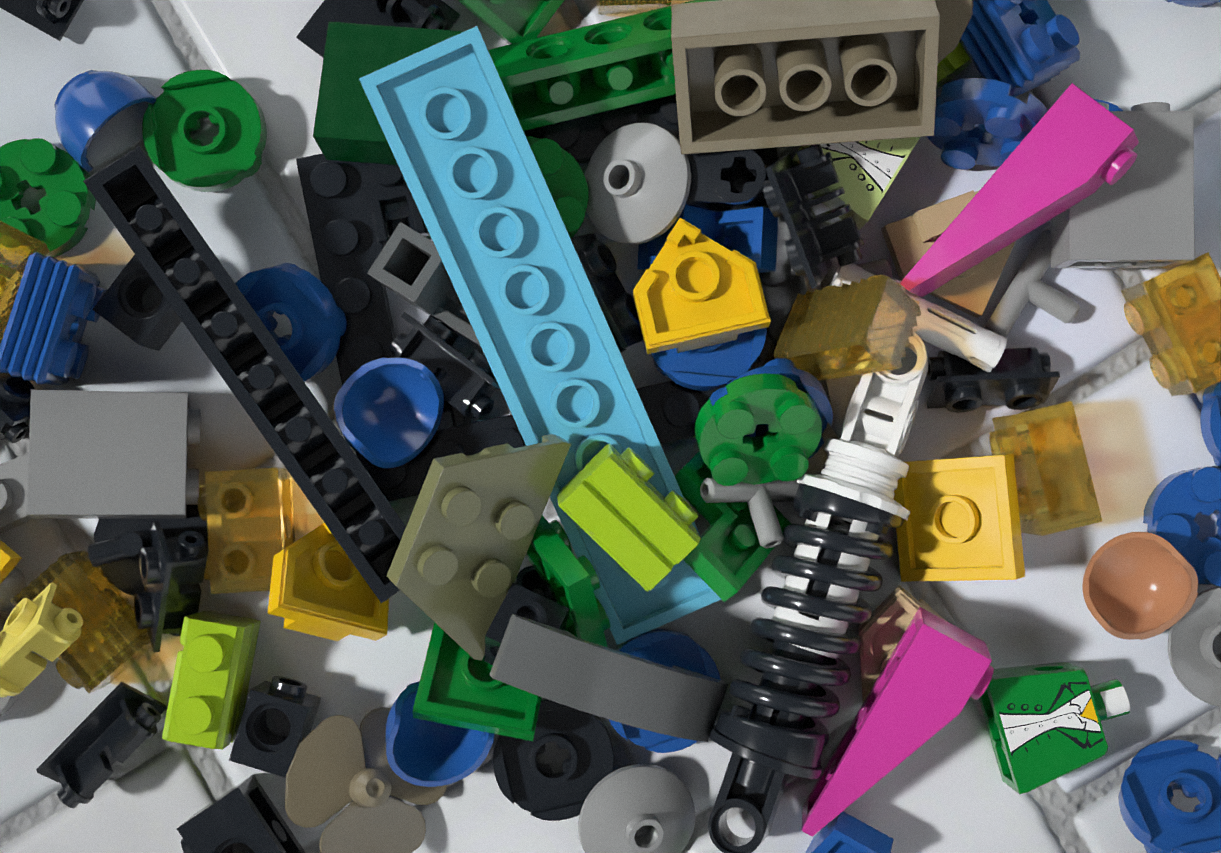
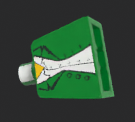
M1068 662L994 669L987 689L979 698L1002 781L1018 794L1030 792L1104 756L1108 752V745L1101 722L1130 713L1127 693L1118 679L1090 686L1085 670Z

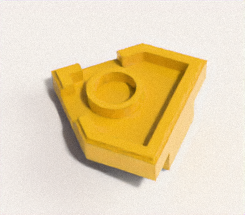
M679 218L649 269H646L633 289L647 354L676 348L677 353L734 341L737 340L740 333L769 327L771 321L756 262L736 250L730 251L701 233L702 230Z
M325 523L274 555L267 614L285 618V629L334 641H339L350 634L374 641L387 635L389 599L383 603L379 601Z

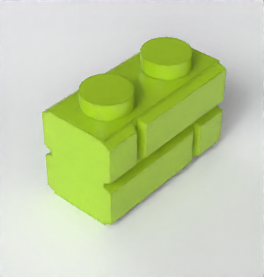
M609 443L557 494L558 506L646 591L652 590L672 570L675 564H679L699 544L701 538L695 526L692 525L699 516L674 490L664 497L648 481L655 472L633 449L628 447L620 454Z
M200 611L184 617L180 643L184 648L178 651L162 739L221 750L230 745V742L233 743L235 741L246 705L260 620L212 611Z

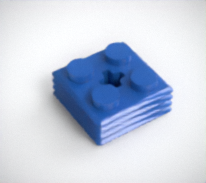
M974 0L972 17L959 41L982 78L998 80L1012 85L1009 96L1014 98L1051 81V78L1059 75L1061 71L1069 68L1071 64L1080 59V51L1076 47L1080 42V38L1075 26L1064 15H1056L1047 0Z
M39 252L29 256L0 345V373H7L12 377H23L24 380L36 381L37 384L57 386L67 383L70 377L79 379L89 353V346L82 344L81 340L87 322L96 323L99 320L100 315L92 309L107 291V289L99 287L100 280L95 273L77 264L73 265L65 260L60 261L52 256L47 257Z

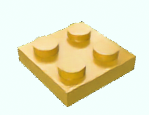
M1014 453L903 461L909 465V469L905 478L900 477L898 479V486L894 490L895 495L893 498L910 511L908 520H904L903 525L896 528L901 582L1017 580L1025 577Z

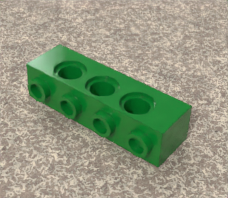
M693 0V1H688V2H684V3H695V2H706V1H718V0ZM672 6L488 50L523 131L676 94L671 40Z

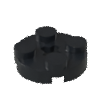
M543 697L533 741L499 735L493 751L494 774L503 795L512 804L515 802L521 809L531 812V816L541 820L560 821L580 815L583 803L590 791L600 780L613 771V745L603 720L596 715ZM556 742L559 749L567 748L569 750L571 758L563 761V771L552 773L549 764L539 765L537 755L545 752V743Z

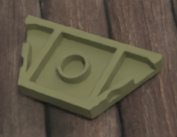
M554 434L542 436V443L513 448L507 443L484 448L475 455L459 453L433 459L387 573V577L473 659L482 661L484 657L485 635L512 583L515 582L570 449L571 443Z

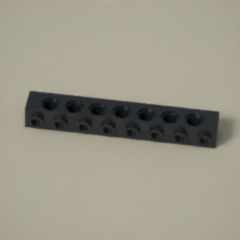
M138 146L83 181L379 601L383 603L399 592L400 589L387 577V573L406 526Z

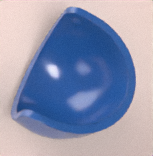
M96 70L80 73L63 86L56 98L54 107L56 110L55 124L57 134L62 145L83 169L91 172L94 167L86 158L87 150L100 129L116 114L129 106L141 102H148L154 105L157 98L139 82L121 73Z
M383 357L362 365L345 381L337 392L333 410L335 411L336 421L341 434L356 452L378 467L394 468L415 458L429 444L442 418L444 395L435 375L423 364L407 358Z
M420 681L411 683L397 697L387 718L386 755L391 769L401 779L424 787L444 786L462 780L473 773L486 759L493 744L494 734L413 718L412 710Z

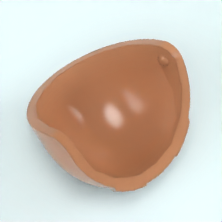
M1130 532L1109 540L1092 556L1083 577V597L1091 614L1108 633L1121 639L1144 640L1163 633L1189 612L1198 595V577L1195 569L1186 558L1164 538L1148 532Z

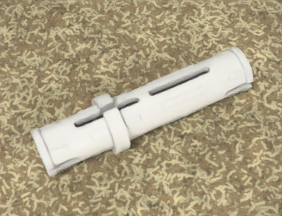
M853 263L842 267L839 265L827 289V294L861 308L863 311L873 315V321L882 326L890 323L898 328L910 330L922 340L951 354H955L986 372H991L992 368L997 365L1007 344L1006 337L986 330L935 303H931L909 292L900 284L901 281L896 278L890 282Z

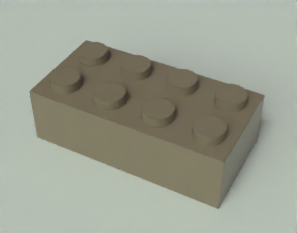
M718 0L672 4L671 40L681 154L934 136L940 15L935 0Z

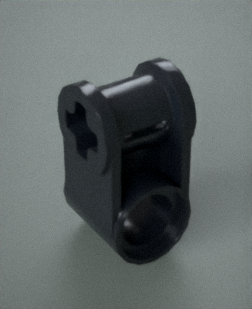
M753 150L687 154L691 169V185L686 205L720 212L768 206L762 188V182L769 180L765 170L768 166L764 164L762 158ZM749 170L756 177L755 182L745 183L743 192L740 193L733 186V181L742 180L745 176V171Z

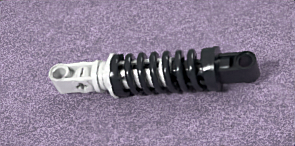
M903 328L890 329L877 337L871 347L860 383L856 386L851 397L842 427V436L840 439L828 438L824 451L827 452L828 458L825 459L824 469H822L820 474H804L797 479L799 487L793 501V508L806 521L804 525H788L783 530V541L796 549L794 556L780 555L773 559L772 571L785 579L783 588L768 586L762 591L761 601L775 609L772 620L757 617L750 626L751 632L754 635L773 643L770 654L746 648L740 655L742 665L762 673L760 683L757 685L740 679H734L729 687L730 694L751 703V709L733 705L731 712L723 711L720 714L717 724L711 728L709 734L711 740L732 752L708 822L710 838L713 844L723 853H752L764 841L771 830L789 775L810 779H818L822 771L821 756L830 737L826 726L817 718L832 717L840 709L839 698L826 686H842L850 680V667L838 658V654L850 655L860 650L862 645L861 638L853 629L848 627L849 622H867L872 615L870 604L858 595L860 591L872 592L878 591L883 583L882 576L878 571L869 567L870 560H888L892 557L894 551L892 544L879 535L881 533L886 535L888 528L901 527L904 520H908L910 514L909 510L893 499L895 495L894 490L898 486V479L900 477L905 478L909 469V465L900 460L898 456L902 453L909 437L918 407V398L929 367L924 342L917 334ZM897 347L909 348L917 355V362L914 368L903 375L891 374L883 368L884 357L890 350ZM868 414L876 415L891 420L892 422L869 416ZM730 808H742L752 815L756 826L754 836L742 838L730 830L727 824V813Z

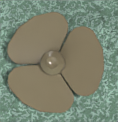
M380 707L371 710L361 721L360 729L349 717L343 715L330 716L322 720L298 746L286 774L285 810L288 818L295 825L303 828L317 827L325 823L349 803L322 832L319 842L320 853H412L420 847L425 838L426 823L421 812L415 807L389 796L418 805H429L437 802L444 795L447 785L437 787L414 785L401 779L391 769L386 755V723L391 708Z

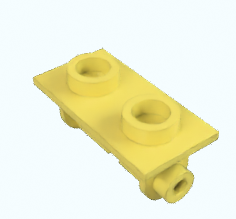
M53 582L33 601L28 598L22 599L12 610L4 624L3 630L0 632L1 698L20 694L26 686L45 670L48 660L53 662L81 635L82 616L72 608L61 609L51 603L57 587Z

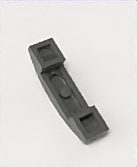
M514 614L510 618L489 674L493 679L599 717L664 735L708 742L711 728L714 726L729 685L722 680L675 665L671 668L577 638L568 631Z

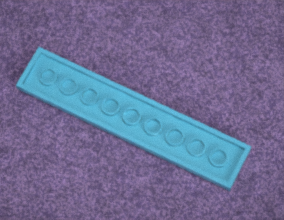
M478 26L359 78L526 446L542 443V436L549 434L560 436L571 443L551 492L550 499L577 558L582 555L586 556L596 571L600 581V588L595 590L594 594L609 618L610 631L616 644L619 645L722 600L684 560L679 564H675L672 570L652 590L646 591L558 506L557 494L609 443L620 454L628 447L633 449L655 472L648 481L664 497L672 490L683 499L684 497ZM693 522L692 525L695 526V528H696V530H697V532H698V534H699V536H700V533H699V531H698V529H697V527H696V524H695V522Z

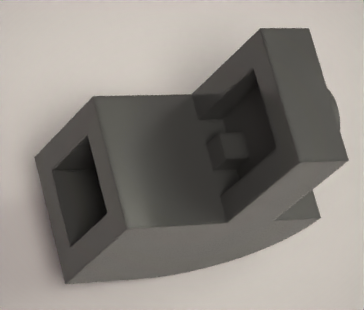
M400 222L367 274L429 316L431 315L448 328L450 327L480 346L434 242Z

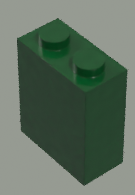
M328 22L313 138L326 160L398 165L359 78L464 31Z

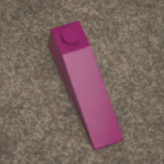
M1072 83L904 277L900 284L909 292L924 297L1089 197L1104 182H1107L1109 185L1115 184L1130 169L1137 158V154L1133 149L1138 145L1139 141L1134 129Z
M919 607L802 806L801 831L813 837L957 717L970 697L977 700L982 696L994 672V668L990 666L992 659L984 641Z

